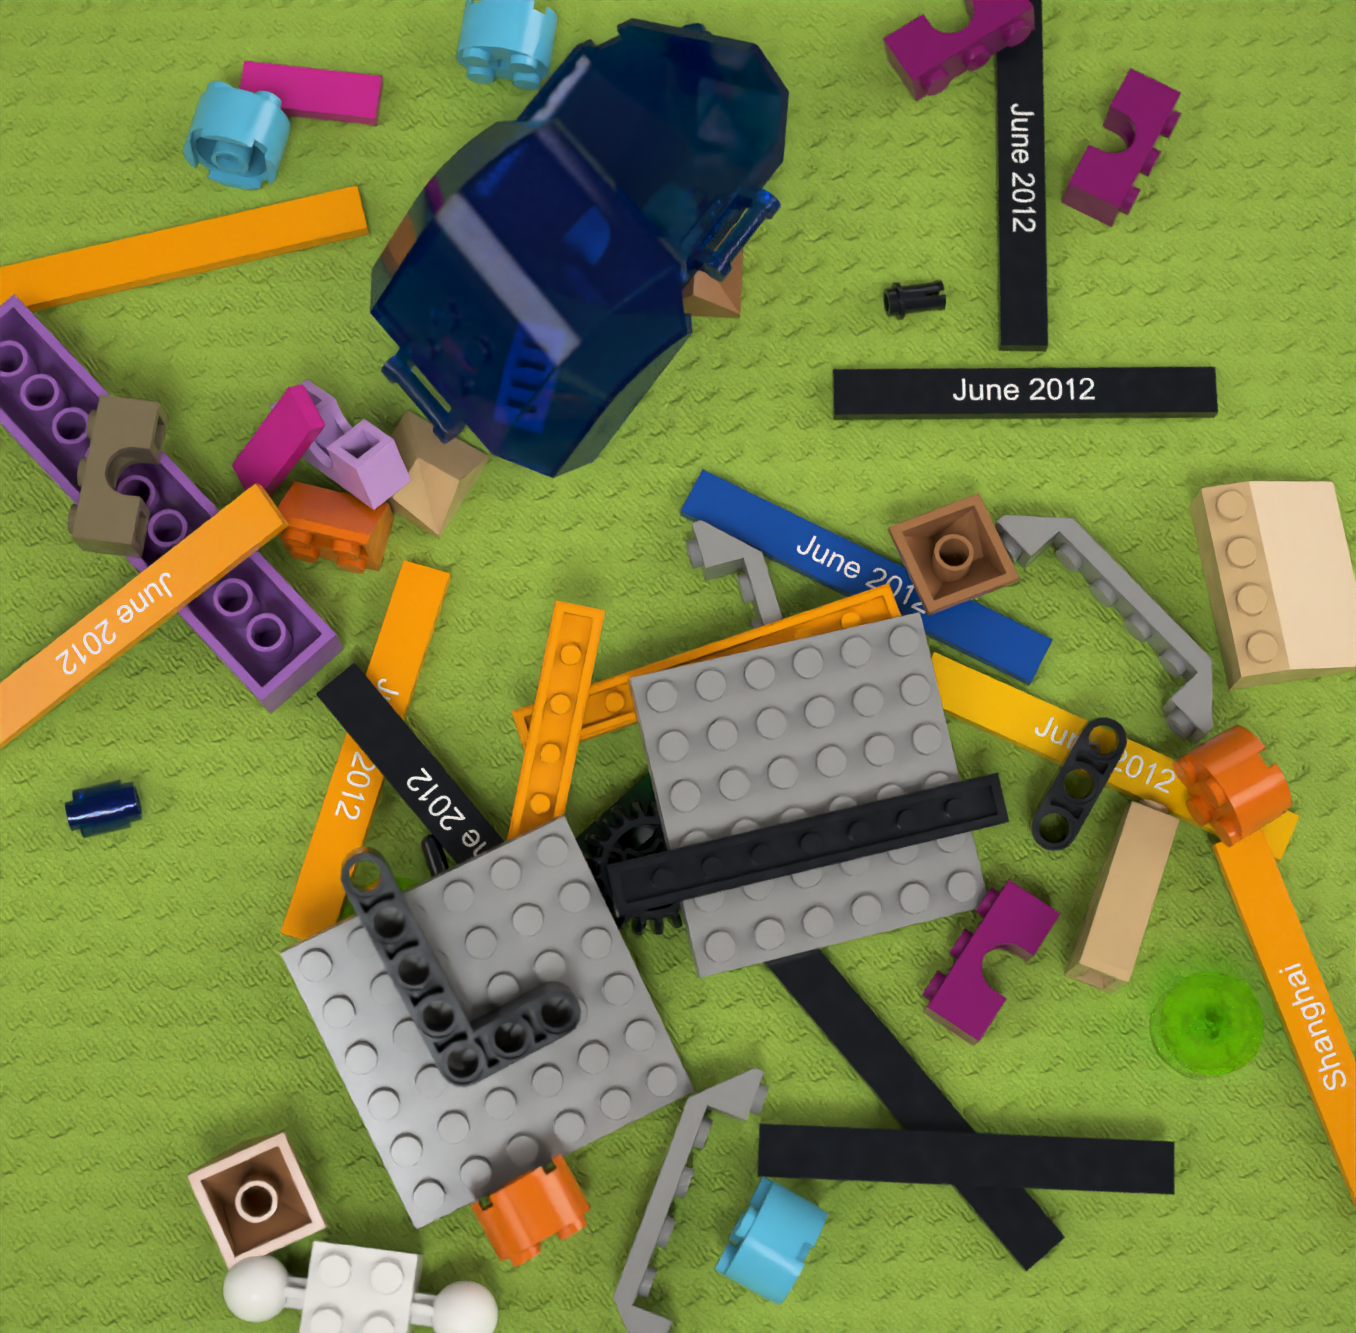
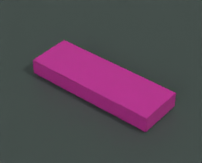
M244 61L240 89L252 93L267 91L281 99L282 105L280 109L286 116L377 126L384 82L382 76Z
M303 384L289 387L232 464L245 491L256 483L262 485L271 497L325 427L323 419Z

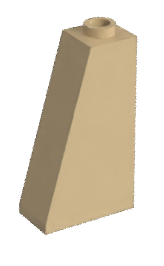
M1141 799L1139 803L1131 801L1124 808L1064 976L1110 994L1129 983L1180 820L1168 815L1169 809L1166 806L1155 801Z

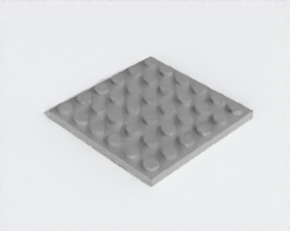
M920 612L628 679L667 850L960 781ZM970 831L680 901L679 903L696 976L702 978L977 909L987 893L973 834Z
M563 814L403 891L470 1021L550 981L561 982L567 985L579 1002L581 1009L580 1022L571 1033L474 1085L456 1087L448 1083L441 1075L357 913L281 950V955L416 1230L497 1190L506 1182L529 1169L534 1168L535 1170L540 1166L543 1167L553 1162L552 1155L561 1152L565 1156L695 1091ZM393 907L381 909L374 918V924L383 932L396 931L404 922L402 912ZM419 954L407 955L401 960L398 969L402 975L408 978H417L427 970L428 961ZM562 997L551 998L542 1007L541 1015L548 1020L561 1019L568 1011L569 1002ZM444 1001L431 1002L423 1011V1017L432 1024L443 1023L449 1019L452 1007ZM515 1022L503 1023L497 1028L494 1039L503 1045L513 1044L521 1037L523 1028ZM468 1047L456 1048L450 1053L447 1063L455 1069H466L475 1061L476 1053Z

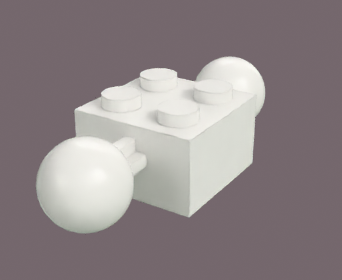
M313 1241L308 1278L289 1276L286 1268L279 1260L266 1254L264 1256L247 1257L237 1262L228 1270L223 1283V1295L228 1308L242 1320L264 1322L278 1315L283 1308L303 1310L299 1333H413L414 1325L433 1327L435 1333H493L498 1321V1308L493 1295L487 1288L477 1282L457 1281L443 1288L438 1295L419 1293L424 1255Z

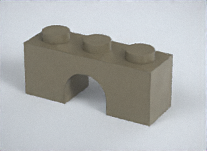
M100 394L97 410H91L87 421V437L91 440L88 456L81 458L77 471V482L81 487L78 504L71 506L68 515V532L72 534L71 537L83 551L142 559L151 511L141 497L116 492V483L121 472L132 464L150 463L160 465L169 418L159 402Z

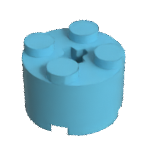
M466 0L456 58L462 66L468 69L467 78L481 84H491L495 78L513 80L512 84L520 89H539L541 80L549 74L558 20L555 12L547 6L545 14L534 10L535 0H481L476 3L473 0Z
M210 82L207 90L199 98L185 141L183 152L186 160L195 169L199 162L210 170L208 178L229 187L248 190L259 189L261 182L268 180L270 185L276 179L291 129L288 117L280 109L282 105L281 99L267 91L252 93L232 88L224 82Z
M763 1176L749 1201V1204L756 1207V1209L749 1206L746 1212L741 1213L728 1240L737 1245L728 1242L714 1270L768 1301H773L779 1305L785 1300L805 1265L804 1260L810 1248L814 1247L823 1229L828 1212Z

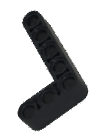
M363 846L353 849L345 856L341 864L343 888L441 1075L448 1083L456 1087L474 1085L563 1038L576 1029L581 1018L579 1002L567 985L556 981L543 983L470 1021L384 856L372 847ZM362 860L372 861L380 869L377 881L368 886H360L354 883L349 875L352 866ZM393 907L400 910L404 915V922L396 931L383 932L374 924L376 914L383 908ZM419 954L428 961V968L420 977L408 978L399 971V964L407 955ZM554 997L566 999L569 1002L567 1013L561 1019L548 1020L541 1015L542 1007L549 999ZM444 1001L452 1007L449 1019L440 1024H432L426 1021L423 1017V1011L431 1002ZM515 1022L521 1025L523 1028L522 1035L515 1043L503 1045L494 1039L497 1028L503 1023ZM460 1047H468L476 1053V1059L471 1066L460 1070L451 1067L447 1063V1059L453 1050Z

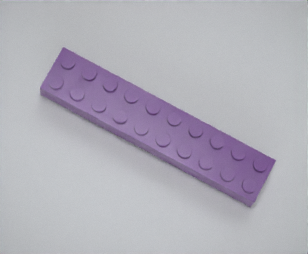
M14 294L0 306V425L74 504H78L81 487L77 482L78 466L81 458L88 456L91 441L87 437L88 417L91 410H97L100 394L110 395ZM163 451L160 465L150 463L132 464L124 469L117 479L116 492L141 497L151 511L142 559L123 556L139 574L219 512L214 504ZM258 551L250 555L176 613L270 714L344 649L337 634Z

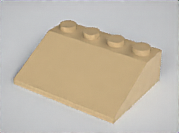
M1245 481L1201 488L1189 506L1228 689L1235 690L1356 671V581L1333 481Z

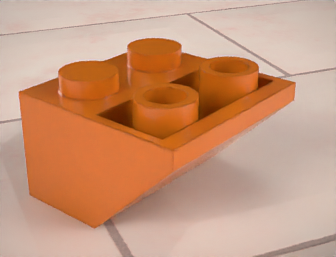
M294 481L277 507L289 524L288 527L278 534L285 549L290 551L289 555L310 563H316L318 558L336 561V566L340 569L357 574H363L365 569L380 571L394 521V515L389 503L384 502L373 510L354 495Z

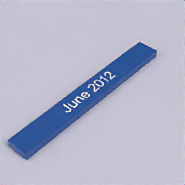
M705 470L701 471L681 509V516L693 522L702 520L763 553V556L846 597L889 583L901 616L920 612L926 636L1029 686L1053 640L972 600L928 616L905 567Z

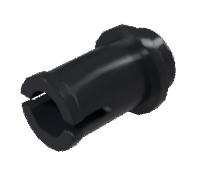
M935 280L934 282L901 286L900 282L892 283V287L884 288L883 291L886 315L888 317L895 316L897 320H902L905 314L945 310L946 295H939V291L945 290L943 282Z

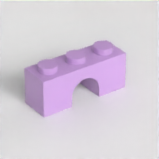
M308 379L300 384H303L325 423L323 430L303 454V459L373 510L411 481L393 438L365 419L352 428L343 416L334 397ZM278 401L270 407L271 411L278 403Z

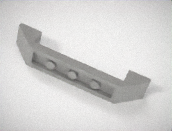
M1003 515L997 520L995 528L1012 563L1016 561L1025 569L1053 545L1057 549L1055 554L1059 561L1069 571H1078L1091 584L1089 588L1093 596L1106 607L1112 605L1125 618L1124 625L1129 633L1140 642L1144 643L1147 641L1160 654L1158 659L1165 670L1176 678L1181 676L1187 682L1166 702L1161 710L1167 715L1165 721L1169 728L1180 738H1189L1196 745L1212 729V658L1074 518Z
M702 520L693 522L692 539L685 541L692 568L701 567L705 581L740 571L743 572V574L736 575L743 603L752 602L757 619L750 621L751 630L782 620L783 618L763 553Z
M753 1068L687 1099L613 1297L628 1333H673L669 1331L672 1323L671 1319L634 1305L636 1297L638 1295L647 1299L658 1269L650 1266L649 1262L656 1245L666 1249L676 1222V1218L667 1215L674 1195L685 1198L695 1169L687 1167L686 1163L693 1146L701 1150L703 1149L713 1120L704 1117L706 1110H712L743 1123L746 1122L749 1112L759 1116L769 1090V1086L760 1083L764 1071Z

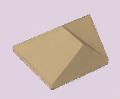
M407 410L390 437L396 443L411 481L387 499L385 503H389L392 512L440 538L489 461V456Z

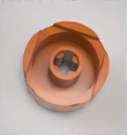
M1240 725L1221 732L1173 762L1175 774L1183 785L1187 787L1192 797L1186 801L1189 813L1200 826L1209 823L1215 829L1221 841L1228 847H1232L1282 816L1292 804L1290 789L1277 763H1274L1267 767L1258 754L1265 750L1266 747L1252 732Z
M561 1152L552 1155L555 1166L547 1170L544 1166H540L535 1170L534 1168L529 1169L491 1192L492 1195L488 1196L491 1203L486 1206L483 1205L480 1198L470 1204L473 1213L500 1261L509 1258L513 1267H517L538 1255L542 1247L540 1242L556 1233L559 1239L563 1240L588 1225L584 1214L591 1209V1206Z

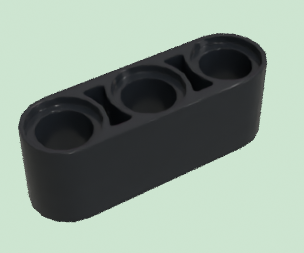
M1107 717L1093 718L1087 721L1078 732L1030 819V833L1035 842L1042 848L1050 851H1059L1068 847L1075 840L1125 751L1127 745L1126 732L1116 720ZM1099 725L1111 728L1116 737L1113 749L1106 754L1095 753L1089 745L1090 732ZM1075 769H1082L1089 774L1091 787L1086 795L1074 798L1066 793L1064 780L1069 772ZM1051 813L1062 815L1067 823L1065 834L1056 841L1045 840L1039 833L1040 821L1044 816Z

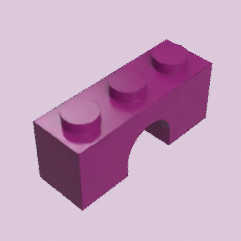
M965 0L966 12L972 20L966 28L955 33H943L936 30L924 14L883 38L887 60L916 102L927 95H936L942 92L950 84L951 80L967 70L975 71L984 66L990 57L1006 46L1013 47L1023 42L1031 31L1035 29L1034 8L1029 0Z
M1130 68L1109 107L1102 126L1119 135L1124 140L1127 149L1119 153H1107L1089 145L1067 185L1061 203L1110 227L1113 226L1120 212L1129 215L1141 189L1134 187L1140 173L1149 177L1161 154L1160 150L1154 148L1160 136L1167 139L1170 138L1182 114L1174 110L1181 92Z
M1010 880L1000 891L994 887L990 888L976 910L977 913L983 916L981 922L973 933L965 928L949 952L950 955L956 958L954 964L946 975L938 970L921 995L929 1000V1003L923 1010L924 1014L973 1046L980 1042L1007 999L989 987L984 980L982 974L984 956L990 951L1002 949L1014 953L1026 962L1035 955L1061 914Z

